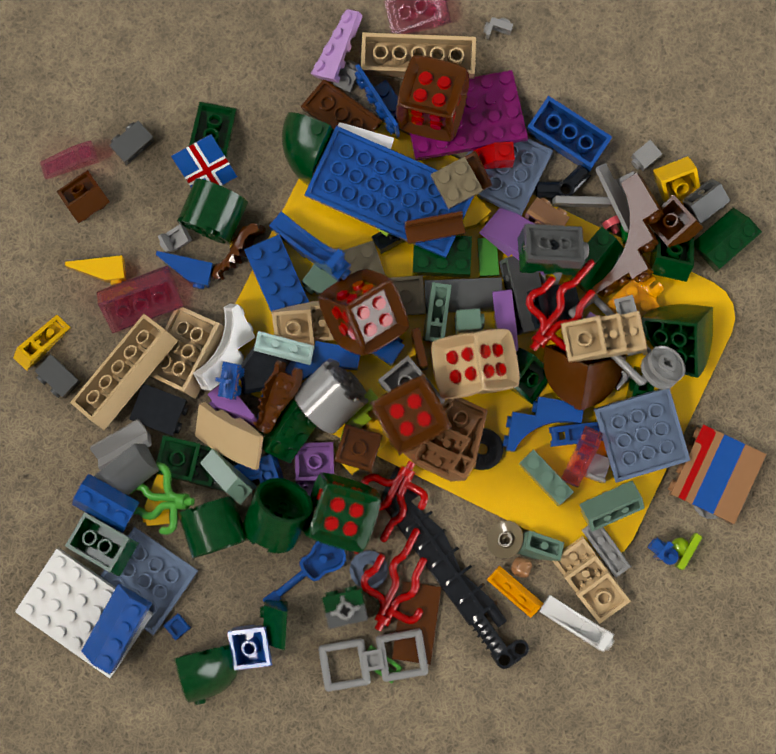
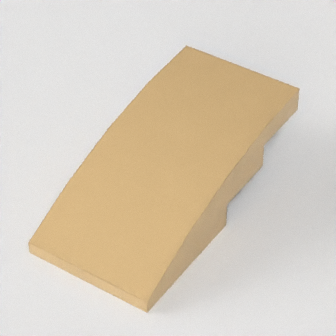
M319 301L272 311L274 335L310 345H314V341L333 340V336L320 309Z
M639 311L622 315L618 313L604 317L595 316L561 324L569 362L606 358L647 350Z
M206 402L200 403L195 436L223 456L254 470L259 469L263 436L241 417L234 419L224 410L216 411Z
M583 536L563 549L560 561H553L599 624L631 602Z

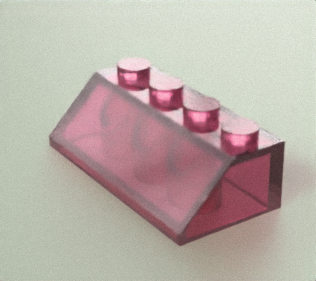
M168 265L96 292L98 305L112 334L134 326L143 314L153 319L184 307Z

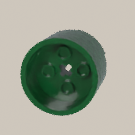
M196 178L177 222L187 229L192 228L193 231L213 241L230 244L248 201L223 186Z
M272 478L263 481L257 487L243 522L244 533L247 539L253 545L256 543L267 549L269 553L279 554L292 550L299 541L312 512L313 505L309 494L300 485L287 479Z
M232 497L219 498L178 513L192 559L235 546L248 540L244 533L236 501Z

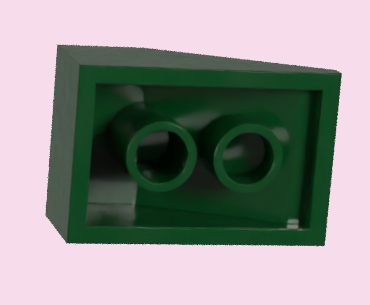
M199 102L189 146L212 135L227 159L237 108Z
M655 232L654 235L659 244L651 251L650 266L654 272L652 274L687 282L694 267V237L689 241L668 247Z

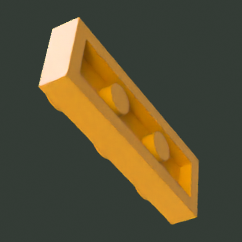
M500 565L487 579L489 583L530 618L544 604Z

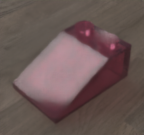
M447 0L385 1L392 34L415 33L434 29L451 22Z

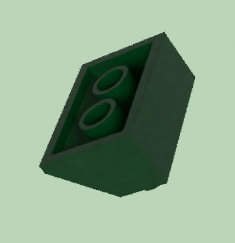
M733 207L694 241V249L717 272L760 235L762 231L748 216Z
M603 227L587 243L589 245V255L585 259V263L592 259L595 264L577 285L585 293L593 289L597 283L607 276L616 265L624 250L619 241ZM565 275L570 280L575 277V275Z

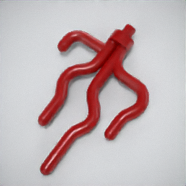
M588 260L572 280L563 283L559 287L556 294L557 307L548 319L542 311L535 307L533 302L537 296L545 294L555 283V278L553 276L549 277L541 287L533 289L526 297L527 309L540 321V328L532 337L534 342L530 348L536 352L539 347L544 348L550 340L566 351L565 342L556 333L562 328L561 324L582 319L584 308L594 297L595 291L590 289L576 306L575 316L572 319L557 322L556 320L564 310L565 292L576 287L594 266V260Z
M410 460L406 467L401 466L397 476L393 479H386L377 474H368L361 480V483L366 485L374 481L382 486L391 487L384 501L380 503L379 511L389 507L397 493L399 513L387 523L380 537V541L383 543L388 540L394 526L400 523L406 516L407 506L404 495L407 489L421 497L418 504L419 510H424L428 503L427 492L411 482L415 474L413 471L415 463Z
M419 528L412 530L402 552L396 555L390 562L389 573L392 585L386 597L368 584L369 578L381 568L385 560L384 554H379L373 566L366 570L361 577L360 582L363 591L376 598L380 603L379 611L374 619L378 621L375 629L380 632L384 625L389 626L393 617L404 623L414 624L420 620L423 614L422 608H417L413 616H407L398 611L397 608L400 603L412 599L418 593L420 587L419 577L427 563L426 558H420L413 571L411 589L407 593L400 594L394 598L400 584L397 565L409 555L420 533Z

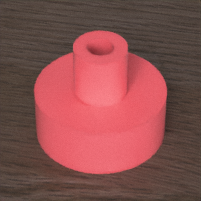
M616 215L604 221L602 226L606 230L611 229L613 234H617L620 232L617 225L621 222Z

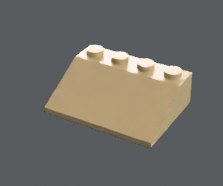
M177 305L165 330L177 339L178 342L150 374V377L196 399L201 387L193 372L202 367L213 356L221 342L224 326Z

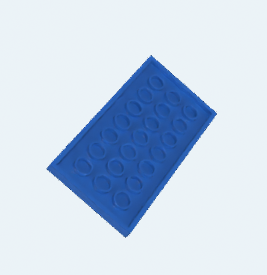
M338 126L335 127L305 192V197L405 241H407L404 227L406 221L459 211L463 212L464 219L473 199L472 197L448 210L430 174L438 170ZM456 236L416 243L414 245L446 258Z

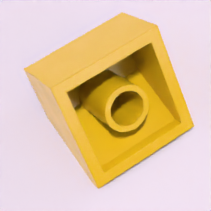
M688 156L653 170L655 182L664 203L675 195L683 204L682 200L701 187L697 167Z

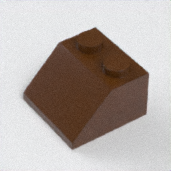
M88 170L57 190L58 195L78 223L87 220L93 213L103 209L110 202Z
M675 195L660 207L664 215L657 222L649 224L668 247L689 241L703 229L702 225Z

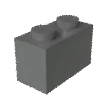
M139 121L130 123L122 135L118 134L111 140L110 147L126 165L155 142L153 136Z
M712 178L682 200L685 208L700 224L708 220L716 211L724 208L730 201L722 184Z
M51 354L35 370L38 374L36 378L44 385L48 383L52 387L50 391L57 398L60 396L66 398L81 383Z

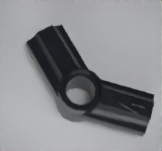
M578 165L561 182H538L536 198L553 199L555 196H572L591 175L587 169ZM567 187L570 193L563 194L560 188Z

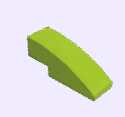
M371 389L364 395L369 400L368 403L350 418L346 424L362 429L371 420L368 416V413L373 409L370 402L378 399Z

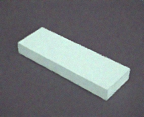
M258 331L254 351L310 365L314 345Z

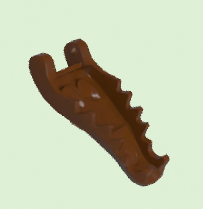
M252 223L240 230L238 236L231 241L230 251L221 263L212 268L214 280H224L223 273L225 271H229L230 267L237 268V263H243L241 257H247L244 249L251 247L255 239L266 232V228L263 225Z
M280 360L276 361L272 375L264 383L265 388L261 390L263 397L259 398L260 405L258 408L261 410L258 414L259 419L253 422L257 429L263 433H269L273 430L277 418L296 395L302 382V369L294 368L292 374L285 372L286 364Z

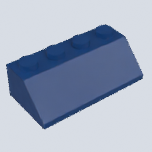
M121 584L117 585L81 650L92 665L109 675L116 670L152 603Z

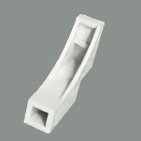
M228 304L223 307L225 325L221 342L213 356L202 367L193 372L203 390L210 391L220 384V382L215 381V377H221L223 362L241 365L244 356L238 349L255 338L253 327L247 322L244 316L245 312L238 304Z
M548 595L544 604L539 609L540 613L602 652L605 649L609 650L614 642L612 639L614 635L580 615L551 595Z

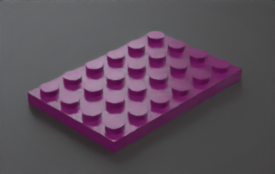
M513 70L469 79L464 112L453 141H439L410 133L415 160L420 161L474 151L494 142L517 143L528 141Z

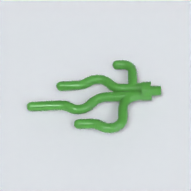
M159 462L156 465L163 473L165 493H153L144 483L134 491L141 490L149 500L166 502H161L152 512H148L142 507H137L134 514H138L144 519L152 520L156 519L165 509H170V525L159 529L160 534L168 535L172 534L177 528L178 509H188L195 504V499L190 498L188 494H178L172 490L171 472L167 465Z

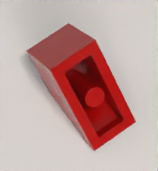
M494 142L474 150L477 151L485 169L513 168L515 161L513 142Z

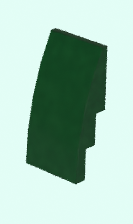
M163 435L156 463L160 462L167 465L171 472V478L224 491L200 464L212 448ZM223 456L228 462H230L235 467L237 462ZM160 470L155 473L163 476V473Z

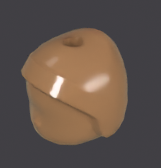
M517 557L512 563L511 571L517 577L527 578L533 567L532 562L527 558Z

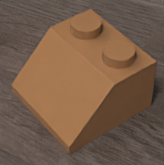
M538 197L525 215V218L534 224L565 226L570 217L567 216L568 213L563 209H556L551 206V202L547 199H539Z

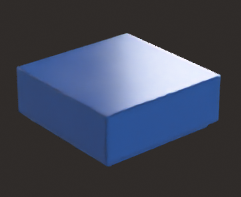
M179 613L163 625L175 641L191 628Z

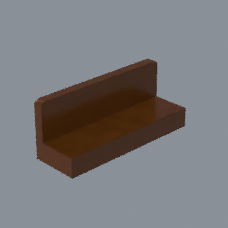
M462 211L406 221L404 223L408 245L465 234Z

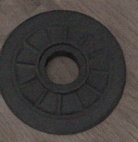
M484 428L480 444H485L488 451L483 455L478 453L474 469L477 470L493 468L499 463L503 455V443L500 437L494 431Z

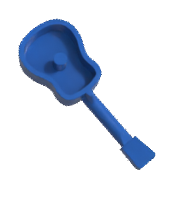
M316 541L310 552L299 561L302 570L279 589L265 596L263 602L265 600L279 601L282 595L306 576L312 581H318L324 574L340 569L346 561L345 551Z

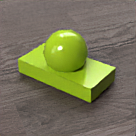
M693 533L689 542L682 537L672 541V548L678 552V557H680L675 565L677 569L684 570L702 539L701 535Z

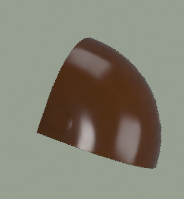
M556 344L545 346L543 363L547 381L560 399L574 406L577 410H585L601 403L611 394L621 378L623 369L611 357L569 362L565 350Z

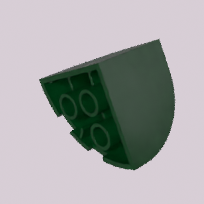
M288 112L282 129L283 152L292 171L303 183L309 186L334 130L329 124L295 112Z
M689 304L668 305L655 308L642 316L643 330L646 339L650 341L654 348L661 345L668 346L675 350L684 362L685 375L698 378L704 371L710 355L713 337V307Z
M230 644L174 658L184 696L188 703L194 702L195 705L206 703V698L223 692L230 686L238 672L233 667Z

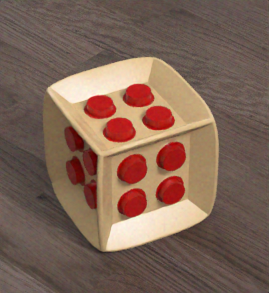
M491 329L476 333H464L441 338L432 343V361L436 384L441 398H462L474 394L508 390L519 385L517 354L512 334L508 329Z

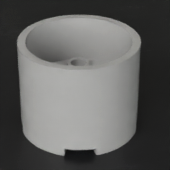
M328 359L306 379L294 396L305 415L316 426L330 434H334L369 401L364 397L367 392L359 380L350 371L347 372L345 369L340 368V363L333 359Z

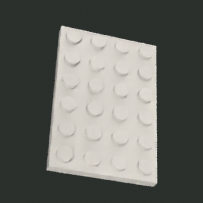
M57 548L15 612L108 678H111L115 673L114 671L109 675L92 665L81 650L116 587L62 549ZM149 610L117 668L154 615Z

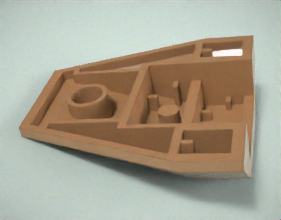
M462 398L448 399L442 406L449 422L453 425L452 428H448L435 438L404 454L417 466L450 482L466 481L476 464L487 410Z

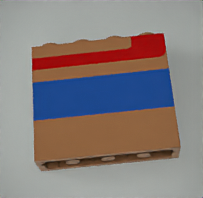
M703 424L700 428L696 427L692 434L694 441L692 445H687L690 461L678 464L676 480L672 479L668 486V490H670L669 495L684 500L733 525L739 516L766 454Z

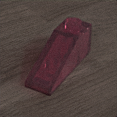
M90 140L67 148L41 161L40 164L45 180L99 163L95 146Z
M588 426L584 427L561 477L564 482L577 488L579 487L599 448L603 433Z

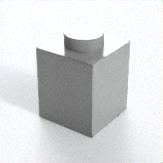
M649 140L633 153L631 163L637 170L645 171L662 156V153Z

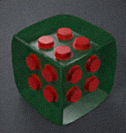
M320 472L310 495L313 507L303 529L304 534L317 542L332 547L363 553L371 537L379 512L381 500L379 492L364 483L339 475Z

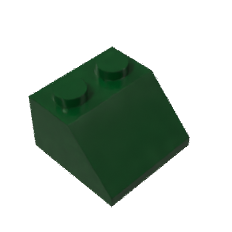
M519 347V351H516L519 367V385L510 390L530 404H533V401L537 399L548 383L544 371V363L534 354Z
M265 600L264 606H260V618H263V625L260 626L266 627L269 646L285 650L288 601Z

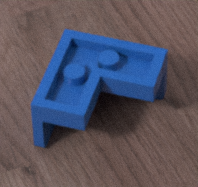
M269 453L261 455L259 469L257 470L239 463L235 465V468L251 481L259 478L260 483L272 478L284 479L278 458Z

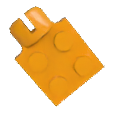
M652 274L644 282L637 283L631 279L606 305L617 314L614 299L633 295L636 309L640 312L642 321L643 315L660 306L656 302V298L663 292L664 286L659 281L651 289L649 286L657 279Z

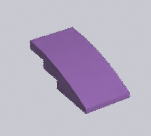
M499 208L479 233L508 257L513 255L519 260L517 238L525 224L534 223L519 214Z
M333 442L304 443L295 456L296 484L300 485L310 496L320 472L334 474Z

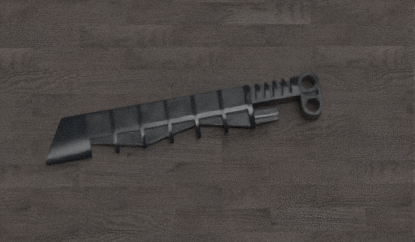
M395 467L390 479L397 476L400 467ZM385 487L380 503L384 501L391 487ZM407 489L404 495L407 512L404 519L397 524L398 528L407 540L412 530L419 528L420 533L413 545V549L420 558L424 557L427 559L426 567L467 624L474 627L473 632L477 631L479 634L477 637L483 639L481 643L487 645L486 650L490 649V655L497 666L502 669L510 668L528 654V643L525 640L518 639L509 646H506L484 615L487 612L498 628L506 623L507 619L496 606L498 602L493 601L481 590L485 586L484 583L477 586L463 574L472 566L469 565L461 571L454 552L459 548L456 547L452 550L445 534L446 530L441 529L428 517L433 512L430 511L425 514L411 502L419 495ZM397 493L392 503L385 509L391 518L399 513ZM517 643H523L526 646L524 653L518 654L515 651L514 647ZM503 654L510 657V662L507 665H502L499 662V657Z

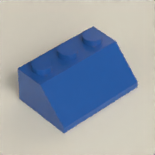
M88 474L76 492L72 505L123 533L140 502Z

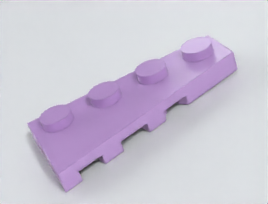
M346 9L329 42L324 47L319 60L314 65V69L311 72L313 76L339 83L341 77L338 75L340 69H344L346 64L344 58L346 53L351 50L352 45L350 41L351 38L356 36L363 16L361 13Z

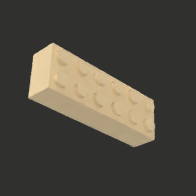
M362 33L361 68L366 76L404 77L407 66L413 56H427L461 65L468 70L469 79H474L476 37Z
M143 314L70 403L89 420L105 430L178 340L146 314Z

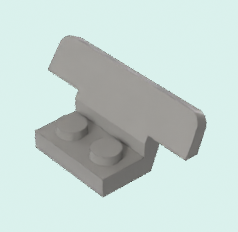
M602 164L596 167L597 175L623 229L629 233L630 209L621 182L635 174V172L633 171L616 180L613 178L607 164Z

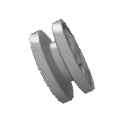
M657 346L642 359L641 369L644 377L651 385L658 389L666 390L672 388L685 374V365L681 356L668 346Z

